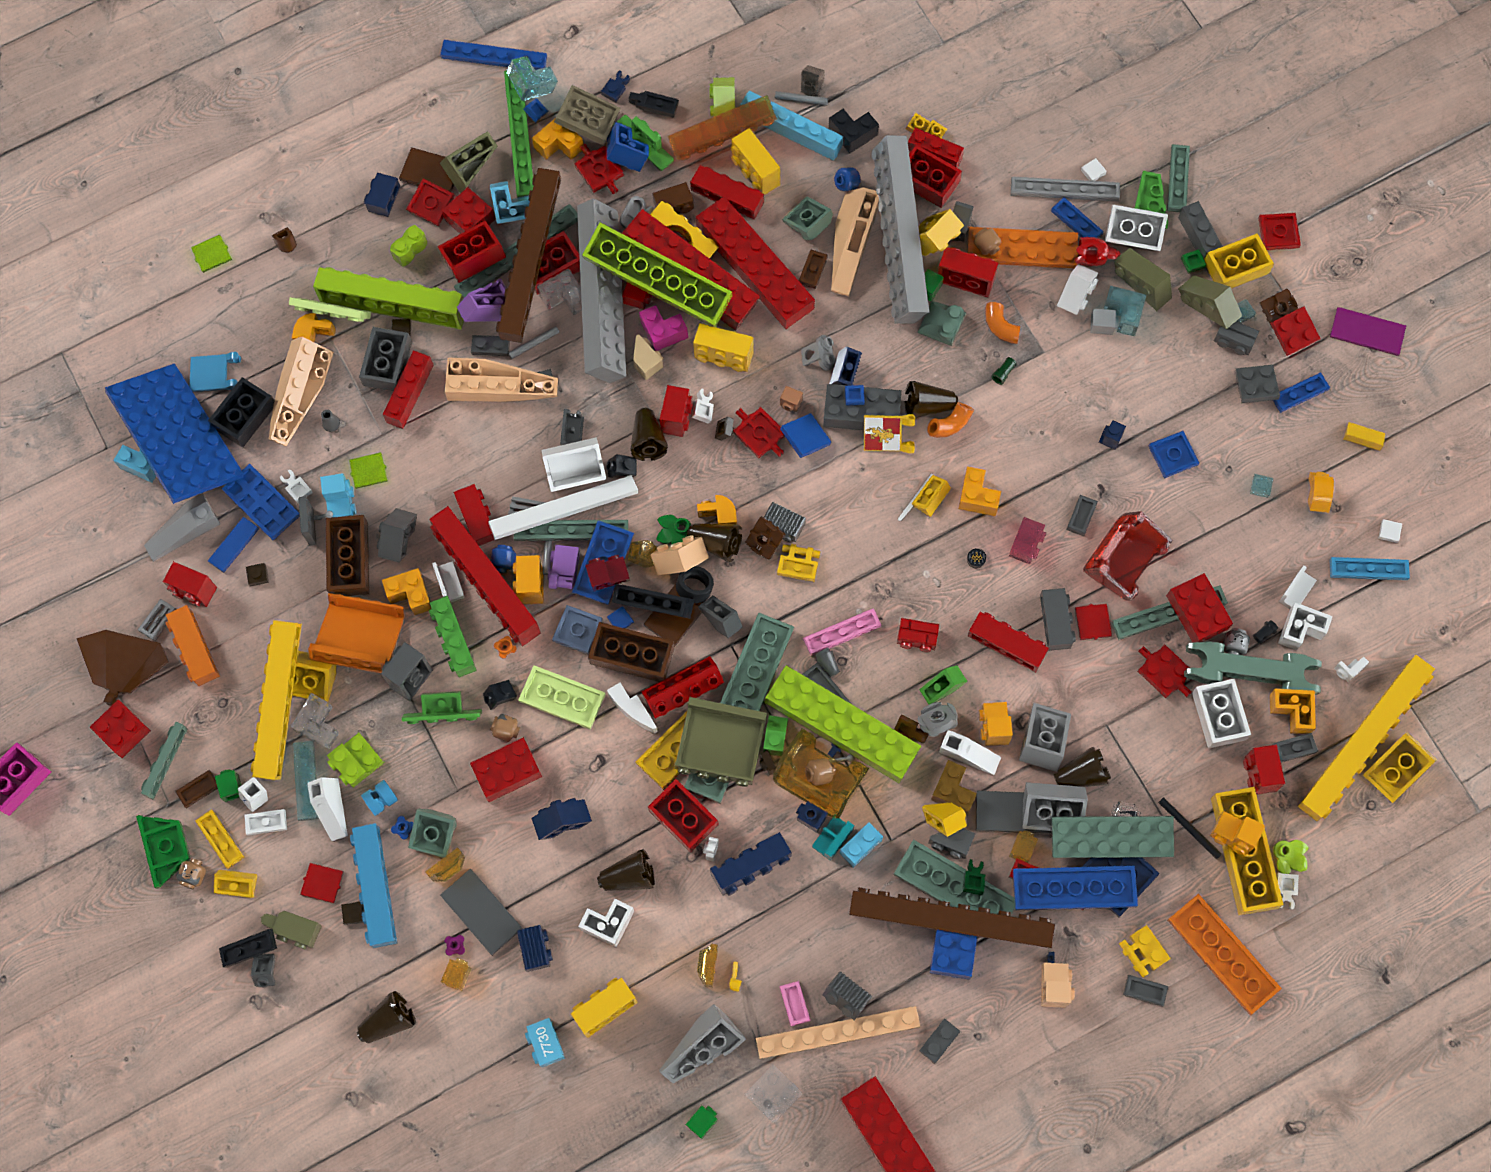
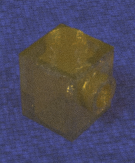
M649 540L631 542L628 561L644 568L652 567L654 563L651 554L657 551L658 546Z

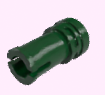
M1007 357L1001 367L996 369L991 375L992 380L999 385H1003L1008 378V374L1017 365V362L1013 358Z

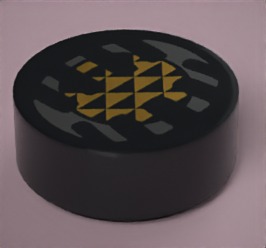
M978 548L969 551L967 555L969 566L976 569L983 567L986 562L985 552Z

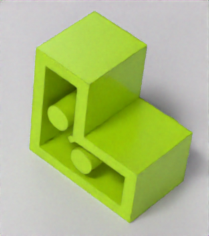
M735 77L713 78V83H710V99H713V105H710V116H714V122H734Z

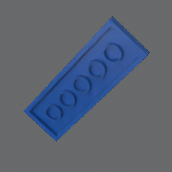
M1135 866L1013 869L1015 910L1138 907Z

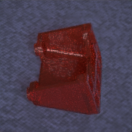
M1142 511L1124 513L1116 520L1085 564L1083 571L1124 600H1132L1139 593V586L1136 582L1154 556L1164 555L1168 552L1169 545L1173 540Z

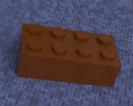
M364 515L326 518V589L328 593L342 594L344 596L369 594L368 522Z
M599 622L588 660L594 666L661 682L666 679L675 646L672 640Z

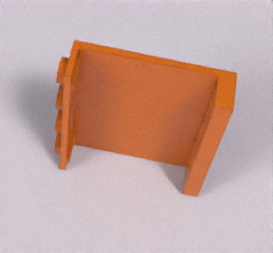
M328 593L329 606L315 644L310 643L308 648L310 660L382 673L384 664L387 661H391L405 619L404 607L397 604L381 603L376 600L370 601L359 597Z

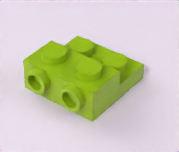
M357 733L344 745L341 743L326 755L330 759L327 761L329 766L334 771L338 769L341 773L339 778L345 785L350 784L353 788L384 764L383 760L360 733Z

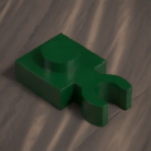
M970 859L967 865L968 871H965L963 892L983 895L986 874H981L984 867L982 861L978 867H974L973 860Z

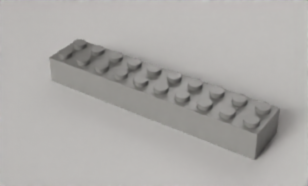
M886 135L872 150V159L875 164L876 193L879 196L878 210L881 212L880 226L883 230V246L886 252L885 263L888 268L887 280L890 284L889 297L892 300L891 314L894 317L895 324L916 323L929 313L908 142L907 136Z
M593 198L577 206L584 364L586 374L612 383L626 377L622 280L585 260L582 254L599 222L619 232L618 211Z

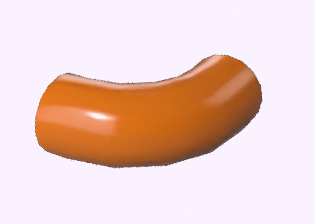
M998 302L987 303L985 307L986 323L991 332L1000 340L1017 344L1020 326L1010 324L1005 320L1003 314L1004 305Z
M958 402L948 417L930 420L927 427L928 434L931 437L940 438L949 437L959 432L971 418L974 409Z

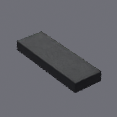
M267 929L220 947L219 952L223 968L277 949L273 929Z

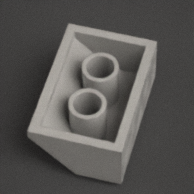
M1026 782L1023 797L1022 829L1052 831V817L1085 816L1088 802L1086 788Z

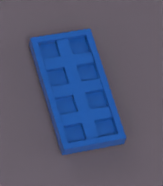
M249 464L242 470L244 473L243 478L227 483L222 490L274 540L297 520L300 515Z

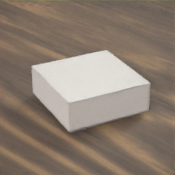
M1096 158L1081 167V171L1089 181H1096L1106 175L1107 172Z
M1383 519L1378 539L1398 543L1402 523Z

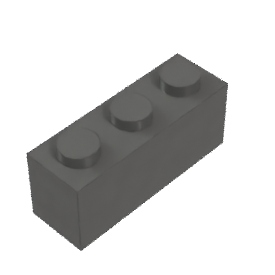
M1199 201L1182 207L1178 218L1194 249H1199L1205 260L1208 252L1223 246Z
M1065 588L1042 590L1040 602L1048 651L1071 649L1073 642L1076 641L1075 631H1071L1073 616L1068 611V605H1070L1069 594H1066Z

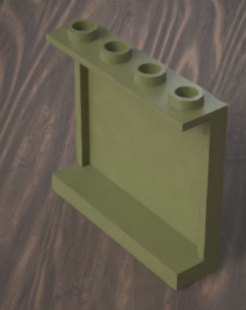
M690 697L675 769L678 770V773L685 775L695 773L698 777L709 779V776L717 778V781L723 783L734 781L736 785L743 787L752 785L767 713Z

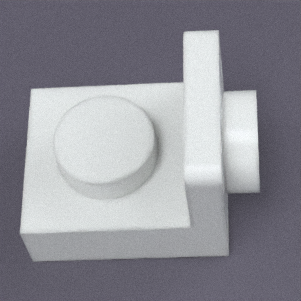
M1362 657L1359 661L1355 659L1348 666L1340 661L1334 669L1341 679L1349 682L1366 667L1369 661Z

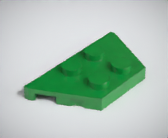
M138 815L136 818L154 888L159 889L179 870L183 861L191 859L184 831L179 820H166Z

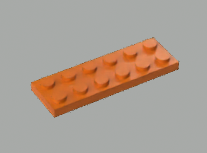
M969 227L967 253H974L985 259L991 258L1001 265L1073 269L1077 266L1075 258L1078 257L1076 252L1078 233L992 228L1001 239V244L998 246L1000 250L991 256L990 253L983 255L974 244L976 239L974 236L985 227Z
M1199 893L1167 920L1250 1016L1282 989Z

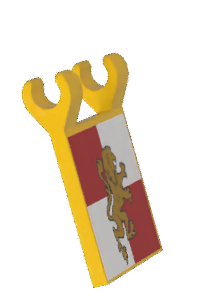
M864 415V451H902L914 453L915 443L913 441L902 443V425L914 426L915 415Z

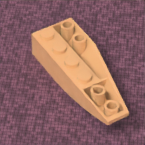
M859 188L846 191L835 222L831 292L845 296L850 294L878 211L879 196L875 190Z
M304 337L291 341L276 391L269 440L283 446L288 445L324 386L333 351Z
M447 358L445 384L447 401L506 402L557 397L558 378L487 359Z

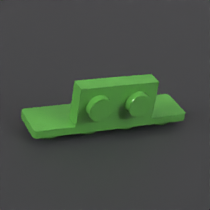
M627 115L622 116L617 121L632 128V139L649 145V157L647 159L660 171H663L674 161V158L662 148L660 134L657 131L653 132L646 121L640 120L637 116L631 120Z
M461 691L422 693V713H406L402 716V722L407 721V724H416L419 721L427 720V723H435L439 719L454 722L458 718H466L467 721L477 720V717L481 716L482 709L462 710Z

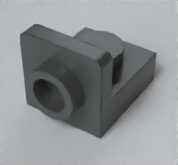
M262 954L253 958L251 977L256 987L275 985L273 974L276 958L274 954Z

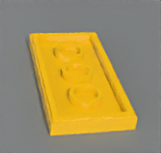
M687 711L635 762L663 790L680 774L675 769V762Z

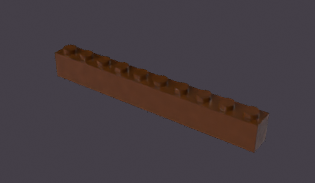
M538 168L537 174L533 175L532 184L534 187L529 192L528 200L530 203L529 207L526 206L524 216L526 219L525 223L522 222L520 232L522 235L521 239L517 240L516 245L518 252L517 255L513 256L512 265L514 268L513 272L510 271L508 282L510 284L509 288L505 289L504 298L506 300L500 309L502 317L501 321H498L496 325V332H498L500 340L518 343L523 341L561 184L560 171Z
M858 887V891L853 890L849 915L1051 949L1055 930V923H1051L1050 918L1039 917V921L1031 920V915L1019 914V917L1010 916L1011 912L999 910L998 914L990 913L989 908L978 907L977 911L971 910L970 905L958 904V907H952L950 902L938 900V904L930 903L928 898L918 897L916 901L910 900V895L898 894V897H892L890 892L879 890L878 894L870 893V889Z

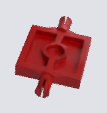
M587 144L581 145L580 149L585 155L574 164L592 192L595 193L604 187H608L612 194L617 193L618 188L615 186L614 181L623 177L624 172L618 164L607 160V148L603 146L598 150L590 151Z
M762 407L749 415L742 408L735 412L742 419V422L733 430V433L758 458L770 450H773L778 457L783 455L784 450L777 445L784 437L780 430L781 426Z
M1165 644L1154 653L1148 651L1144 646L1138 651L1146 658V661L1137 672L1162 696L1167 698L1172 692L1177 690L1184 694L1186 698L1192 693L1184 685L1187 679L1184 677V671L1190 667Z

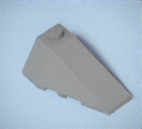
M201 493L187 501L147 541L144 547L153 562L220 525L204 494Z
M713 1004L696 1020L659 1071L668 1080L675 1083L694 1073L697 1067L705 1063L707 1065L713 1062L712 1059L722 1054L724 1056L728 1055L746 1038L729 1017Z

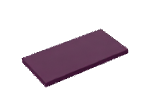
M1337 307L1330 337L1399 356L1407 325Z

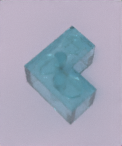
M528 56L512 59L506 71L521 101L553 93L558 82L551 67L534 70Z
M1110 286L1104 309L1116 310V315L1121 316L1117 332L1135 337L1146 294Z

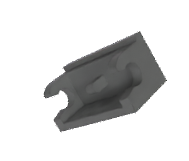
M564 409L560 445L582 441L584 416H582L580 411L577 410L576 414H573L569 409Z

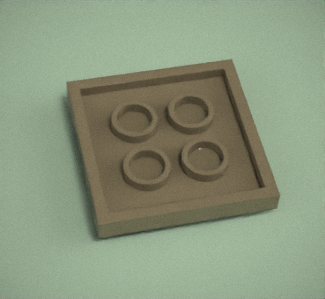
M572 85L554 123L604 145L621 108Z

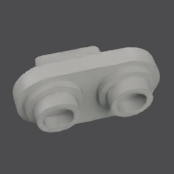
M639 196L632 197L620 216L621 226L626 229L641 209L650 214L653 207L650 206L646 209V203L643 198Z
M821 335L816 339V342L802 348L803 366L818 361L823 370L829 371L833 369L836 359L833 355L832 346L834 342L832 338ZM809 350L815 351V354L808 360L807 352Z

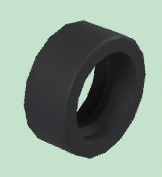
M694 566L686 572H680L676 582V591L680 597L693 599L694 603H701L709 598L714 586V579L706 569ZM689 578L700 580L706 588L701 591L692 590L685 585L684 580Z

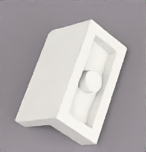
M453 561L440 566L436 562L432 563L443 597L448 596L451 602L465 598Z
M1304 565L1279 600L1281 604L1289 609L1295 602L1301 604L1317 581L1304 572L1307 568Z

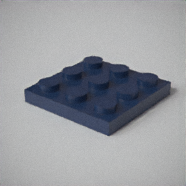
M1091 857L1082 866H1135L1137 898L1160 874L1143 857ZM1128 908L1109 909L1119 918Z

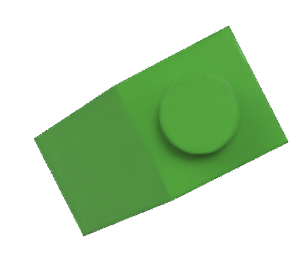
M958 665L942 670L919 690L930 705L954 693L968 681Z
M769 716L763 752L768 750L770 755L783 757L788 718Z

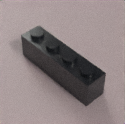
M615 584L612 603L691 619L694 600Z

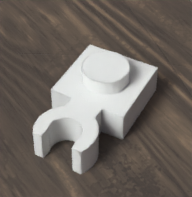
M701 389L697 393L698 399L693 404L692 418L709 423L712 420L714 406L709 401L712 399L713 393L709 392L706 397L703 394L704 389Z
M288 470L290 478L284 479L281 475L280 479L283 484L288 485L285 488L286 491L299 504V497H308L313 492L301 477L296 479L294 473Z
M709 837V842H705L703 853L706 854V860L714 861L719 844L718 838Z
M1277 873L1282 901H1288L1289 909H1294L1295 903L1292 895H1298L1299 875Z

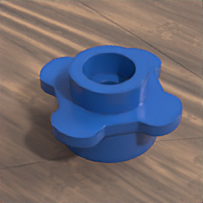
M400 816L397 818L395 826L391 827V832L398 834L401 839L405 840L412 831L413 822H408L405 820V817Z

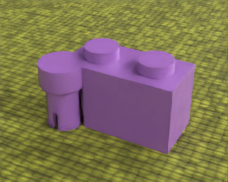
M556 545L555 551L551 552V562H553L552 569L548 570L550 589L574 588L580 558L579 547Z

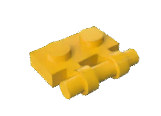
M783 544L782 552H787L789 555L780 556L777 575L815 582L818 562L811 561L812 557L820 558L821 551L813 550L814 548L797 547L796 544ZM795 554L806 556V558L800 559L795 558L794 556Z
M1147 925L1129 936L1134 943L1131 946L1126 940L1119 943L1123 949L1122 953L1130 959L1134 965L1133 969L1136 972L1138 971L1142 978L1149 974L1145 968L1146 965L1149 964L1154 971L1171 959ZM1136 949L1139 950L1141 955L1144 957V960H1139L1137 955L1134 953Z

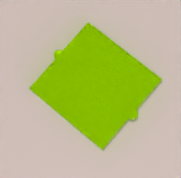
M220 234L191 247L196 257L195 261L199 264L203 273L232 260L227 250L228 246L224 244Z
M381 452L349 460L351 467L350 475L353 477L355 489L388 481L385 471L387 467L383 462Z

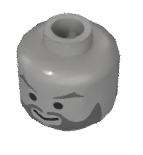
M1232 628L1226 632L1223 640L1225 645L1224 651L1229 654L1245 655L1250 642L1247 632L1239 628Z

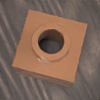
M786 386L780 397V406L787 411L797 412L803 401V392Z

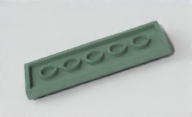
M1174 816L1052 817V857H1174Z
M914 839L893 874L937 901L950 902L952 907H958V904L970 905L971 910L978 911V907L989 908L990 913L998 914L999 910L1011 912L1012 914L1015 908L1013 896L986 881L982 896L963 892L964 874L967 870Z

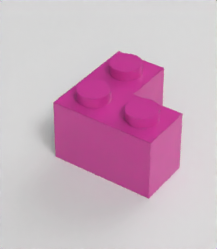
M656 305L639 312L640 322L654 351H659L689 338L688 328L681 314L663 320Z

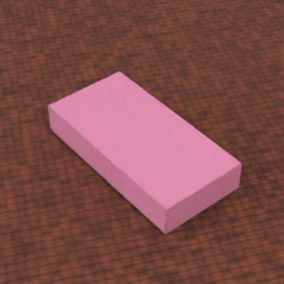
M796 981L779 986L790 1026L809 1022L810 1017L800 982Z

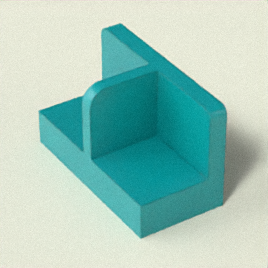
M834 815L827 826L822 829V833L813 843L812 848L831 861L852 833L855 825L849 821L846 823Z

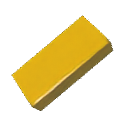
M1348 422L1343 439L1380 451L1384 445L1385 433Z
M932 475L911 504L931 517L951 489L948 481Z
M218 870L214 874V893L253 898L257 874Z

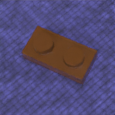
M810 250L799 278V282L802 285L816 289L828 255Z

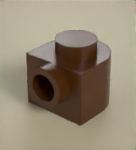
M288 227L272 235L276 247L281 252H292L297 246L293 233Z

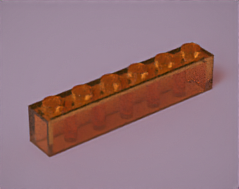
M766 95L669 135L668 139L675 157L678 160H686L692 154H700L707 151L709 147H717L724 144V141L734 138L748 128L754 132L762 125L769 126L777 120L771 100Z

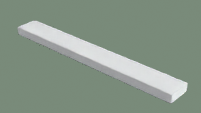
M632 475L488 522L496 540L638 494V488Z

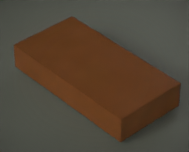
M208 770L175 792L187 809L217 790L218 787L214 775Z

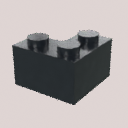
M843 108L829 117L828 129L843 136V147L850 154L878 136L879 124L869 112L854 121Z

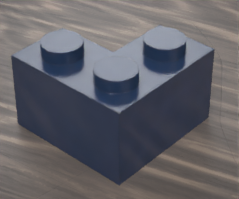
M576 798L568 799L565 802H561V800L553 801L549 807L540 809L538 814L531 818L538 840L552 839L564 831L581 829L592 822L585 799L576 800Z

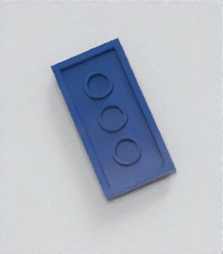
M598 520L572 593L609 605L615 585L593 592L585 565L589 564V560L595 558L604 559L606 562L609 557L614 555L623 556L625 561L634 533Z

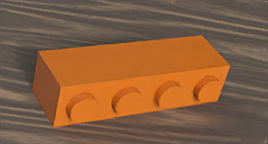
M185 605L165 614L168 620L165 622L166 626L175 636V638H172L173 643L177 649L180 648L182 653L179 657L183 665L188 667L189 671L186 673L190 682L194 681L198 686H201L220 677L193 611L189 606Z

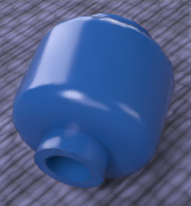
M853 167L840 168L834 176L835 186L840 191L855 190L861 182L860 173Z
M497 545L496 548L492 549L490 561L499 573H507V570L513 569L516 552L512 550L513 547Z

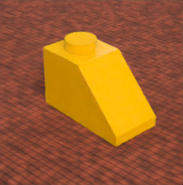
M952 802L922 806L927 824L947 837L967 826L965 811Z

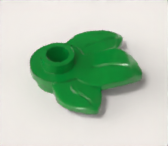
M674 515L659 517L657 521L663 529L657 535L656 540L663 544L683 542L682 539L687 536L688 529L691 526L690 521L686 518L678 519ZM683 525L686 528L685 530H680L679 527Z

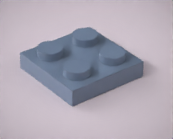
M566 605L552 641L589 655L598 623H602L603 618Z

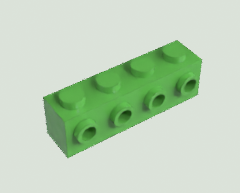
M445 596L430 602L432 609L429 610L432 620L437 621L438 626L435 629L438 637H443L445 642L441 645L445 655L449 654L451 658L448 661L451 671H455L458 677L477 671L449 597Z

